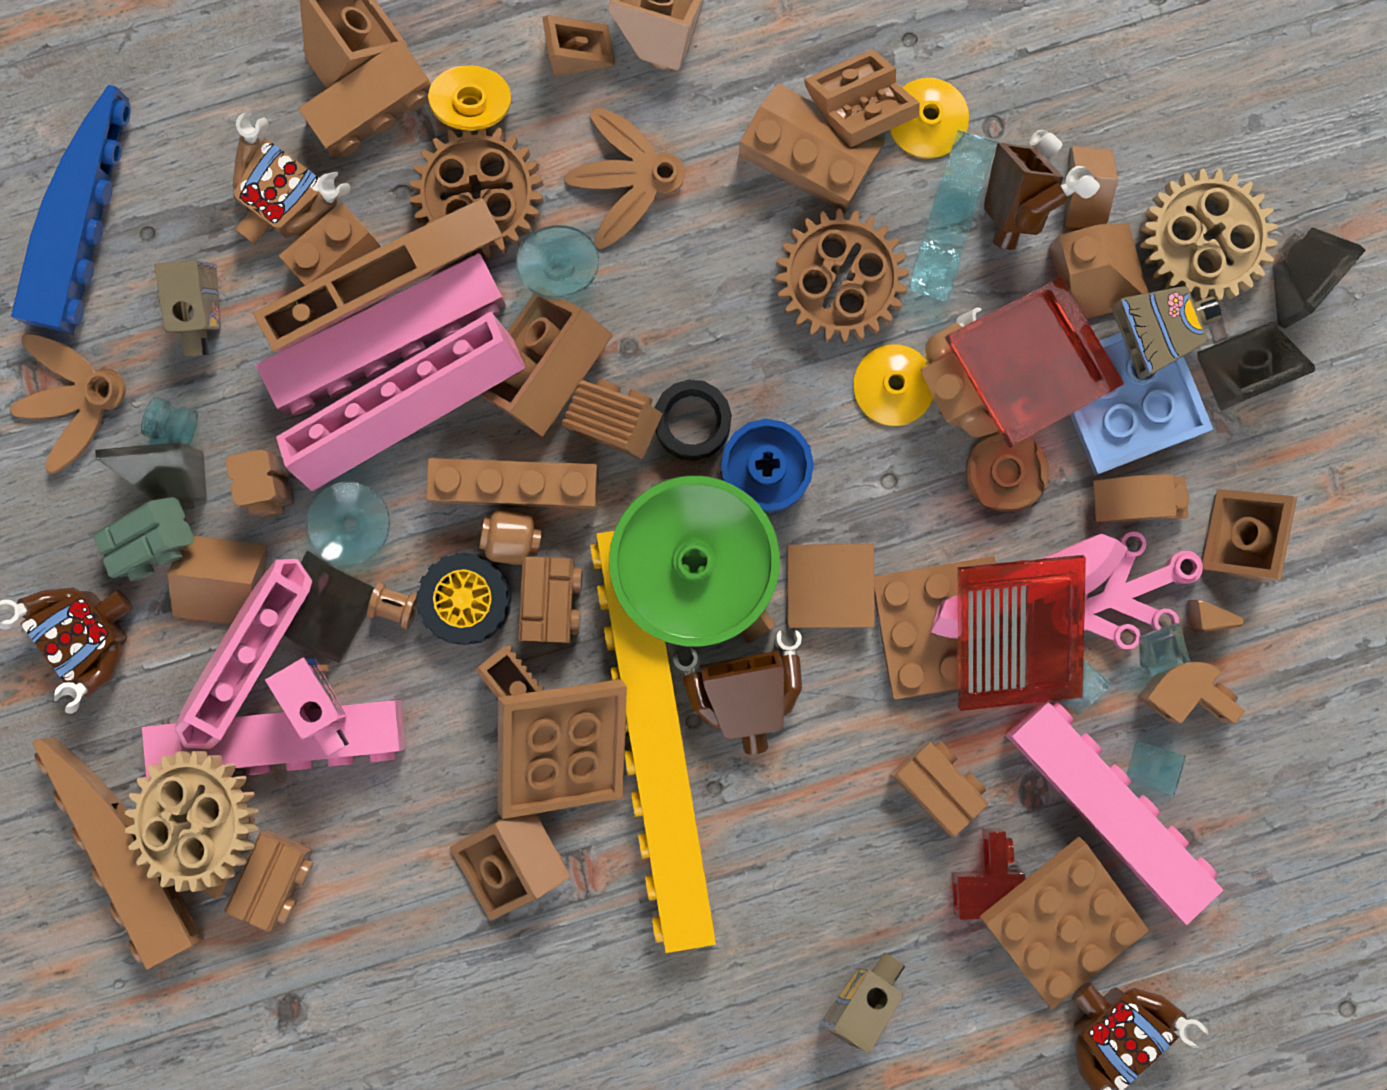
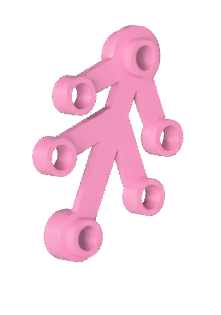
M1139 532L1125 533L1120 537L1119 541L1126 546L1127 538L1134 537L1138 541V549L1135 552L1126 550L1121 562L1108 577L1103 592L1087 598L1088 594L1078 598L1075 592L1071 590L1070 594L1060 597L1053 602L1050 608V620L1053 626L1063 634L1076 635L1084 630H1088L1112 640L1120 649H1133L1139 644L1141 639L1140 632L1135 626L1130 624L1117 626L1094 614L1111 608L1151 625L1157 633L1169 634L1174 632L1179 625V617L1176 612L1171 609L1157 610L1132 598L1171 582L1181 585L1195 582L1200 578L1203 571L1201 559L1191 551L1177 552L1168 558L1165 567L1126 582L1135 557L1141 555L1146 549V540ZM1184 559L1189 560L1193 565V570L1189 575L1184 574L1180 569V564ZM1069 606H1073L1078 610L1079 616L1075 622L1068 621L1065 616V611ZM1163 613L1171 618V625L1167 629L1161 628L1158 623V619ZM1124 629H1128L1133 635V640L1128 645L1123 644L1120 640V633Z

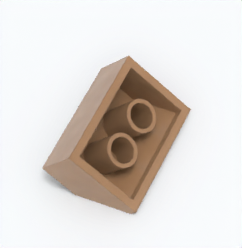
M778 83L760 105L740 140L739 156L846 213L885 141L875 136L850 147L832 128L814 102Z
M538 287L507 331L514 339L526 368L481 393L479 396L523 426L543 437L549 427L555 423L558 414L571 395L579 388V382L585 377L596 359L602 355L605 346L613 334L584 309Z

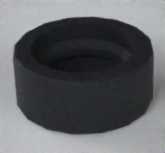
M688 379L674 383L661 394L655 405V409L663 413L655 430L657 439L667 452L679 459L696 461L710 457L722 448L729 436L732 414L728 400L718 388L705 381ZM689 396L701 397L708 401L714 408L717 417L716 428L712 436L706 441L695 445L685 444L676 439L670 432L668 425V415L672 406L680 399Z

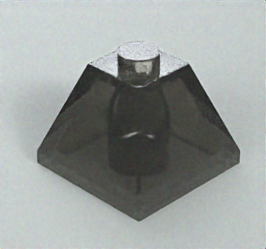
M1314 227L1300 236L1294 232L1277 250L1282 257L1273 266L1278 324L1285 329L1312 314L1366 250L1357 243Z
M182 442L95 450L97 460L152 500L175 497L179 500L183 510L194 509V502L207 501L203 451Z

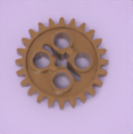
M499 127L492 137L488 136L486 128L478 130L477 135H472L470 130H463V136L458 138L449 129L447 130L449 142L446 144L437 138L433 139L437 149L434 154L422 150L421 154L427 162L426 166H413L414 171L421 177V180L409 181V185L412 190L420 194L411 197L410 203L413 207L422 208L414 216L418 223L429 221L427 223L429 224L452 213L456 208L465 207L482 198L489 211L494 203L506 201L511 204L509 212L502 217L492 215L503 237L480 248L486 259H490L491 247L497 246L504 255L506 254L505 242L507 240L512 241L517 246L521 244L517 235L519 230L529 234L532 233V228L526 221L527 218H540L539 211L532 206V204L544 203L543 194L533 191L544 186L542 177L531 176L539 170L536 161L526 162L531 155L528 147L515 151L518 146L516 136L513 135L506 142H503V132ZM499 161L504 164V169L499 175L493 177L484 174V169L490 162ZM451 168H460L464 171L462 178L455 183L445 182V173ZM507 184L513 185L511 190L499 189ZM481 185L483 189L480 192L481 198L473 199L471 194L474 192V186ZM443 194L454 195L447 200H441ZM476 251L468 254V258L474 256Z
M837 209L834 220L830 221L827 214L822 211L820 212L819 225L817 226L809 218L805 219V234L796 229L792 230L791 237L796 243L795 245L783 243L781 250L789 258H777L776 266L786 272L776 275L774 281L776 284L786 285V288L778 292L777 298L778 300L790 299V303L785 308L784 313L785 315L795 312L799 314L795 324L796 328L804 325L806 322L811 324L809 337L812 338L820 329L824 331L825 343H829L833 333H839L841 343L846 344L849 333L853 332L856 339L861 342L864 339V328L866 327L874 335L878 334L880 331L878 319L886 324L891 323L893 317L887 308L900 310L902 303L894 295L900 296L907 293L908 287L898 283V281L907 278L909 270L898 268L897 265L904 262L907 256L906 253H893L900 240L898 238L889 241L884 239L889 228L887 225L877 231L872 228L874 216H870L863 224L859 222L858 210L853 212L850 220H844L842 210ZM827 241L838 242L842 246L844 253L837 258L828 257L823 252L822 245ZM859 245L860 251L849 270L848 280L845 279L832 305L830 308L825 309L823 302L834 284L836 274L841 271L852 247ZM863 260H872L879 266L880 273L874 277L865 276L859 269V263ZM808 277H817L824 283L825 290L819 294H811L805 290L803 281ZM844 296H854L861 303V310L856 313L845 312L841 308L839 300Z

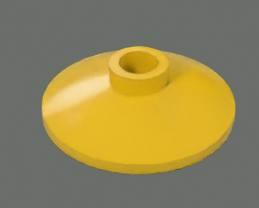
M468 65L451 68L437 76L429 88L428 99L431 111L444 124L461 130H481L495 125L506 116L511 105V92L506 81L494 71L484 67Z
M921 78L903 86L902 88L920 103L919 116L889 130L896 144L906 153L922 159L939 158L956 149L964 139L969 126V110L962 94L951 84L936 78ZM926 108H932L937 112L938 117L934 120H929L924 116L923 111Z
M885 345L868 353L858 365L853 380L854 396L862 412L871 420L886 426H902L920 418L933 400V395L921 373V368L927 360L916 350L903 345ZM892 376L900 377L903 381V388L900 390L890 388L888 384L889 378Z

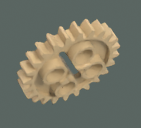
M1203 168L1195 174L1194 180L1186 172L1179 178V185L1173 180L1164 187L1167 194L1159 192L1153 198L1154 203L1158 207L1150 206L1145 211V215L1153 222L1145 223L1140 231L1151 235V237L1141 243L1140 246L1141 248L1152 249L1153 254L1145 260V264L1157 263L1160 267L1154 273V279L1164 275L1169 278L1165 290L1171 289L1175 285L1186 286L1190 293L1192 291L1195 292L1196 302L1206 299L1208 293L1210 297L1213 296L1219 302L1223 299L1224 293L1230 300L1234 299L1239 295V288L1246 292L1254 286L1252 279L1259 280L1264 277L1266 273L1261 266H1267L1274 260L1265 251L1271 250L1278 245L1276 240L1268 238L1267 235L1276 230L1278 225L1266 223L1265 218L1274 210L1273 208L1260 209L1259 204L1265 195L1262 193L1252 197L1249 194L1253 186L1251 181L1240 188L1237 186V173L1233 174L1227 181H1223L1222 169H1217L1209 179L1207 172ZM1205 200L1214 201L1219 206V216L1211 215L1206 210ZM1186 207L1192 209V214L1186 212ZM1173 224L1182 225L1188 233L1187 240H1180L1174 236L1172 232ZM1211 231L1214 238L1206 241L1203 235ZM1231 232L1239 233L1245 241L1244 249L1237 248L1232 244L1230 240ZM1198 256L1206 257L1211 261L1213 266L1212 273L1203 272L1199 268ZM1226 258L1232 261V265L1226 264Z
M191 751L176 752V756L161 757V764L149 765L147 768L151 777L137 778L136 781L142 788V792L129 794L130 799L137 803L136 809L125 811V815L134 818V825L125 828V833L136 834L137 840L132 842L128 848L129 850H141L142 854L136 862L137 866L150 864L147 877L155 878L161 876V887L175 885L176 892L190 889L192 892L206 890L207 887L211 888L222 885V879L234 877L236 874L233 866L246 864L247 861L241 851L254 849L255 847L246 838L247 833L257 832L259 829L257 826L249 823V817L256 815L259 811L256 808H247L246 802L255 794L254 792H242L240 789L247 780L246 776L232 778L236 767L234 763L222 764L221 755L207 756V751H193L192 753ZM180 785H181L182 788H183V799H182V800H181V798H180V796H179V788H180ZM215 802H217L219 806L218 817L214 812ZM165 826L168 828V839H166L164 833ZM200 842L203 844L204 847L203 857L201 856L199 850Z

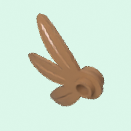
M595 108L591 111L590 118L596 128L612 146L632 159V161L603 160L585 164L568 172L565 176V182L573 187L590 190H611L633 186L631 190L613 205L596 233L594 245L598 249H604L621 239L639 222L654 201L657 193L669 194L679 189L685 178V168L681 160L671 153L662 152L656 154L646 137L631 122L611 111ZM661 166H667L672 170V176L662 178L658 175L657 169Z
M26 333L22 336L21 340L27 351L47 368L75 383L72 386L56 387L34 393L15 402L10 408L12 416L26 419L57 418L80 410L63 431L46 460L45 468L47 473L56 474L73 463L86 450L99 429L104 410L115 409L122 403L126 393V385L123 377L118 372L111 369L96 371L85 358L69 346L49 337ZM109 384V392L106 395L105 389L106 386Z

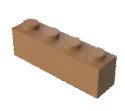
M428 458L426 500L435 505L598 510L599 468L597 464Z

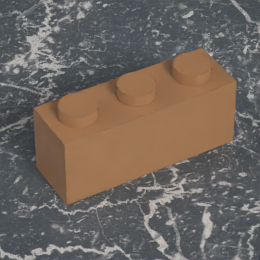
M400 39L298 109L334 160L339 156L346 157L353 154L362 145L361 141L371 134H381L390 129L396 122L395 118L407 110L412 112L423 107L429 101L428 93L431 83Z

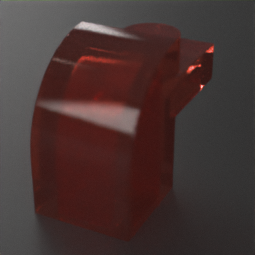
M982 828L985 870L951 872L954 915L960 920L981 919L979 916L1025 880V873L1021 870L1008 869V863L1014 862V846L1012 838H1006V831L1000 828Z

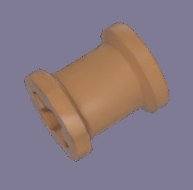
M378 582L370 598L367 617L375 619L379 616L400 623L401 628L408 630L417 611L419 603L418 599H416L417 594L411 593L408 596L386 589V584Z

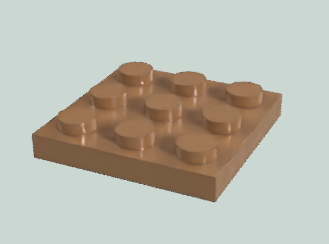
M995 556L874 576L875 605L892 700L968 687V639L950 638L931 633L933 619L941 601L998 577ZM1003 614L999 615L1002 632H999V682L1003 681ZM1008 632V680H1011L1012 649ZM994 634L991 635L990 683H994ZM982 637V685L985 684L986 637ZM973 638V686H977V638Z
M621 679L498 697L497 811L502 819L623 798L627 686Z
M1080 837L1076 838L979 916L1051 1010L1149 932L1147 926L1095 854Z

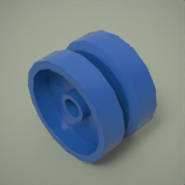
M762 419L749 422L733 433L724 447L720 474L723 481L736 486L752 497L768 516L784 512L799 501L811 482L814 462L810 445L800 431L783 421ZM762 462H769L773 466V471L768 477L762 476V470H758V465Z

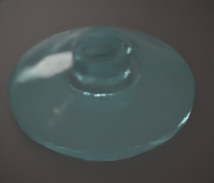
M553 225L541 228L525 239L519 248L516 264L519 277L529 290L542 297L561 299L579 294L593 282L599 269V254L592 239L581 230L565 225ZM558 266L565 268L561 271H553V269Z
M348 481L328 486L315 497L308 510L306 520L308 537L317 552L332 562L353 565L367 561L375 556L387 541L390 531V514L387 505L376 491L361 483ZM349 517H355L358 520V527L353 532H348L344 526L346 519Z

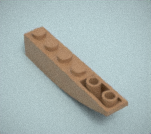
M482 198L320 277L252 314L274 352H282L503 236Z
M55 737L41 738L32 742L37 752L34 754L35 762L44 775H49L56 789L53 791L54 800L61 811L68 813L74 825V828H72L74 840L82 850L87 851L93 863L91 866L92 875L100 887H105L112 901L110 903V910L114 919L119 925L125 926L131 938L129 948L136 961L139 963L143 962L146 970L204 940L180 892H176L175 885L161 887V876L155 878L147 877L150 864L137 866L136 862L142 852L140 849L129 850L128 848L132 842L137 840L136 834L125 833V828L134 825V818L125 815L127 808L82 760Z

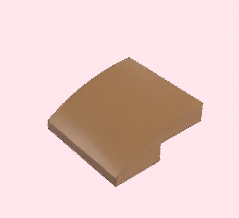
M874 49L805 78V87L816 106L832 128L850 147L919 116L920 103L896 83V68Z
M874 544L787 545V628L875 627Z

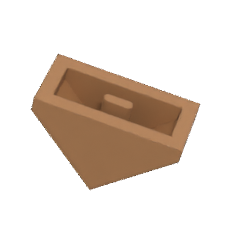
M546 15L542 18L554 77L611 67L615 64L608 25Z
M1072 146L1070 148L1068 173L1076 166L1085 167L1094 175V179L1099 183L1100 187L1093 196L1087 199L1082 198L1076 192L1067 196L1069 201L1065 203L1063 228L1080 230L1095 225L1107 224L1119 180L1113 151Z

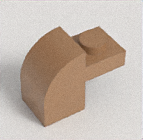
M1160 474L1093 481L1096 522L1124 523L1141 520L1189 518V494L1186 488V477H1174V474Z
M1178 662L1162 668L1153 676L1138 696L1139 699L1163 718L1175 724H1182L1197 703L1223 723L1236 724L1245 712L1242 707L1235 703L1238 696L1220 683H1217L1215 686L1212 685L1222 671L1213 665L1202 662Z

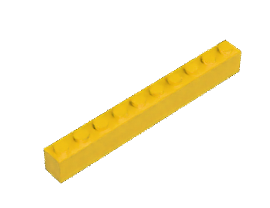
M614 531L596 534L598 543L592 544L590 547L594 569L602 568L604 585L597 586L601 610L609 609L611 626L604 627L607 650H616L618 667L611 668L612 680L621 679L627 686L625 733L630 735L632 750L624 752L628 776L636 774L639 791L631 792L635 817L643 816L646 833L638 834L642 859L650 858L652 875L645 876L649 901L657 900L659 916L652 917L656 943L664 942L666 953L716 945L667 645L665 641L652 636L639 627L622 608L613 589L609 569V552Z

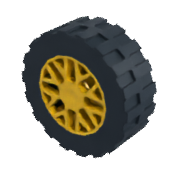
M455 553V555L440 558V561L436 564L433 563L428 568L427 574L422 576L419 582L421 586L416 595V599L419 602L417 609L424 620L422 622L425 627L429 628L437 638L452 644H477L494 636L505 624L504 621L511 609L510 600H512L508 587L509 583L501 570L489 560L472 553Z

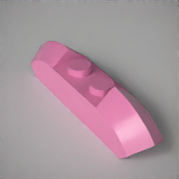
M1104 534L1095 535L941 601L933 619L931 633L950 638L968 639L969 591H973V638H977V591L982 590V637H986V590L991 589V635L994 634V589L999 588L1000 615L1003 614V588H1008V620L1012 618V587H1017V616L1021 615V586H1026V603L1042 597L1044 604L1068 594L1065 588L1068 585L1080 598L1106 581L1121 562L1128 547L1117 539ZM1026 604V612H1028L1029 608ZM999 620V632H1002Z
M298 559L276 560L269 567L248 596L192 689L175 726V731L184 748L212 749L222 739L310 591L312 580Z

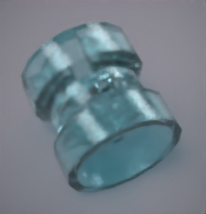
M154 397L144 412L141 434L154 440L159 438L167 439L170 445L185 449L195 433L198 412L186 406L180 408L173 407L168 400Z

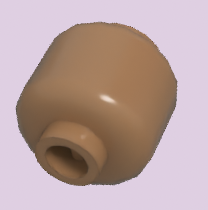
M496 509L491 514V517L484 516L479 549L485 550V556L489 561L521 566L523 565V559L529 557V553L538 554L541 530L534 529L533 517L528 513Z

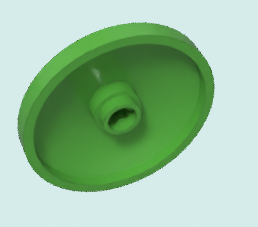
M681 476L660 482L647 489L625 510L618 521L611 540L609 569L617 599L628 616L639 627L665 642L681 646L699 647L731 639L750 627L759 618L769 604L777 585L780 570V553L773 526L765 512L752 497L736 486L720 479L706 476Z

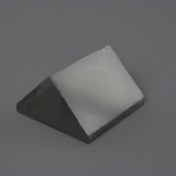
M1273 322L1197 352L1198 361L1220 411L1315 372V365Z
M307 551L301 561V565L311 578L312 584L309 593L285 631L284 636L302 647L341 663L367 616L370 598L375 587L314 553Z

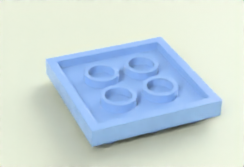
M1120 332L1049 361L1094 476L1214 430L1184 356L1147 378L1139 380Z

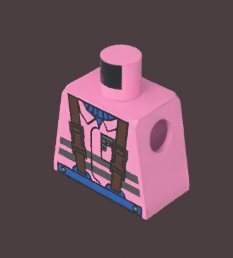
M303 657L265 679L302 740L315 736L326 757L349 744L337 723L347 715L315 658ZM313 702L318 703L322 709V715L317 721L312 719L309 714V708Z

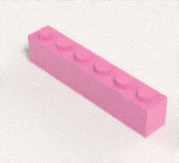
M478 253L255 365L276 408L286 415L292 413L293 416L312 409L315 406V400L327 394L330 397L341 395L353 387L351 382L365 375L367 379L385 373L390 368L389 363L401 357L404 360L414 357L426 350L425 345L439 338L443 340L462 329L463 326L489 312H492L495 317L501 313L499 308L505 306L506 303L481 254Z
M492 312L487 313L278 435L276 439L285 467L311 491L316 490L525 369L526 367L514 339Z
M391 700L342 706L347 716L337 723L349 744L328 757L324 754L315 736L304 740L299 737L285 712L234 717L222 739L212 749L184 748L175 731L176 723L142 727L146 777H151L147 768L149 765L161 764V757L176 756V752L191 751V753L193 751H207V756L221 755L222 764L234 763L236 765L235 768H244L245 775L270 773V765L286 763V771L312 768L311 760L328 759V767L354 764L353 756L369 754L370 762L395 760V752L406 749L402 701ZM309 709L311 718L317 721L322 715V709Z
M1040 701L1005 736L1176 920L1188 925L1224 891L1215 881L1219 876L1218 873L1202 857L1195 860L1185 849L1190 845L1186 838L1173 826H1170L1168 829L1164 827L1156 818L1160 814L1158 808L1147 797L1142 795L1138 798L1127 787L1132 783L1130 778L1117 765L1113 764L1109 767L1098 756L1103 750L1088 734L1084 733L1080 736L1070 724L1074 719L1058 702L1052 706L1049 702Z

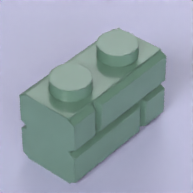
M171 497L149 501L95 532L93 537L100 554L105 556L102 560L109 577L116 579L129 576L130 581L140 580L155 573L153 565L164 566L183 557L180 550L193 544L195 539L188 522L183 520L185 514L178 499Z

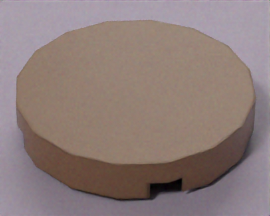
M998 431L985 436L972 448L966 461L965 480L971 495L982 506L995 512L1014 513L1031 506L1041 496L1049 480V463L1043 449L1036 441L1034 442L1025 434L1018 431Z

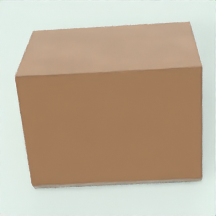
M1217 489L1202 561L1203 570L1260 583L1281 581L1297 498L1287 495Z
M194 536L193 544L180 550L183 557L172 562L167 573L173 617L232 624L248 596L265 574L268 545Z

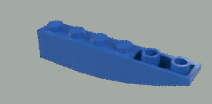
M108 85L82 121L63 154L43 197L30 234L11 314L12 318L26 325L74 335L76 325H79L83 319L84 302L82 297L85 285L91 282L93 277L94 265L91 261L94 246L98 245L102 238L103 224L100 220L104 205L109 204L112 196L110 178L113 166H116L121 158L122 148L119 140L122 127L128 124L131 114L129 98L116 86Z

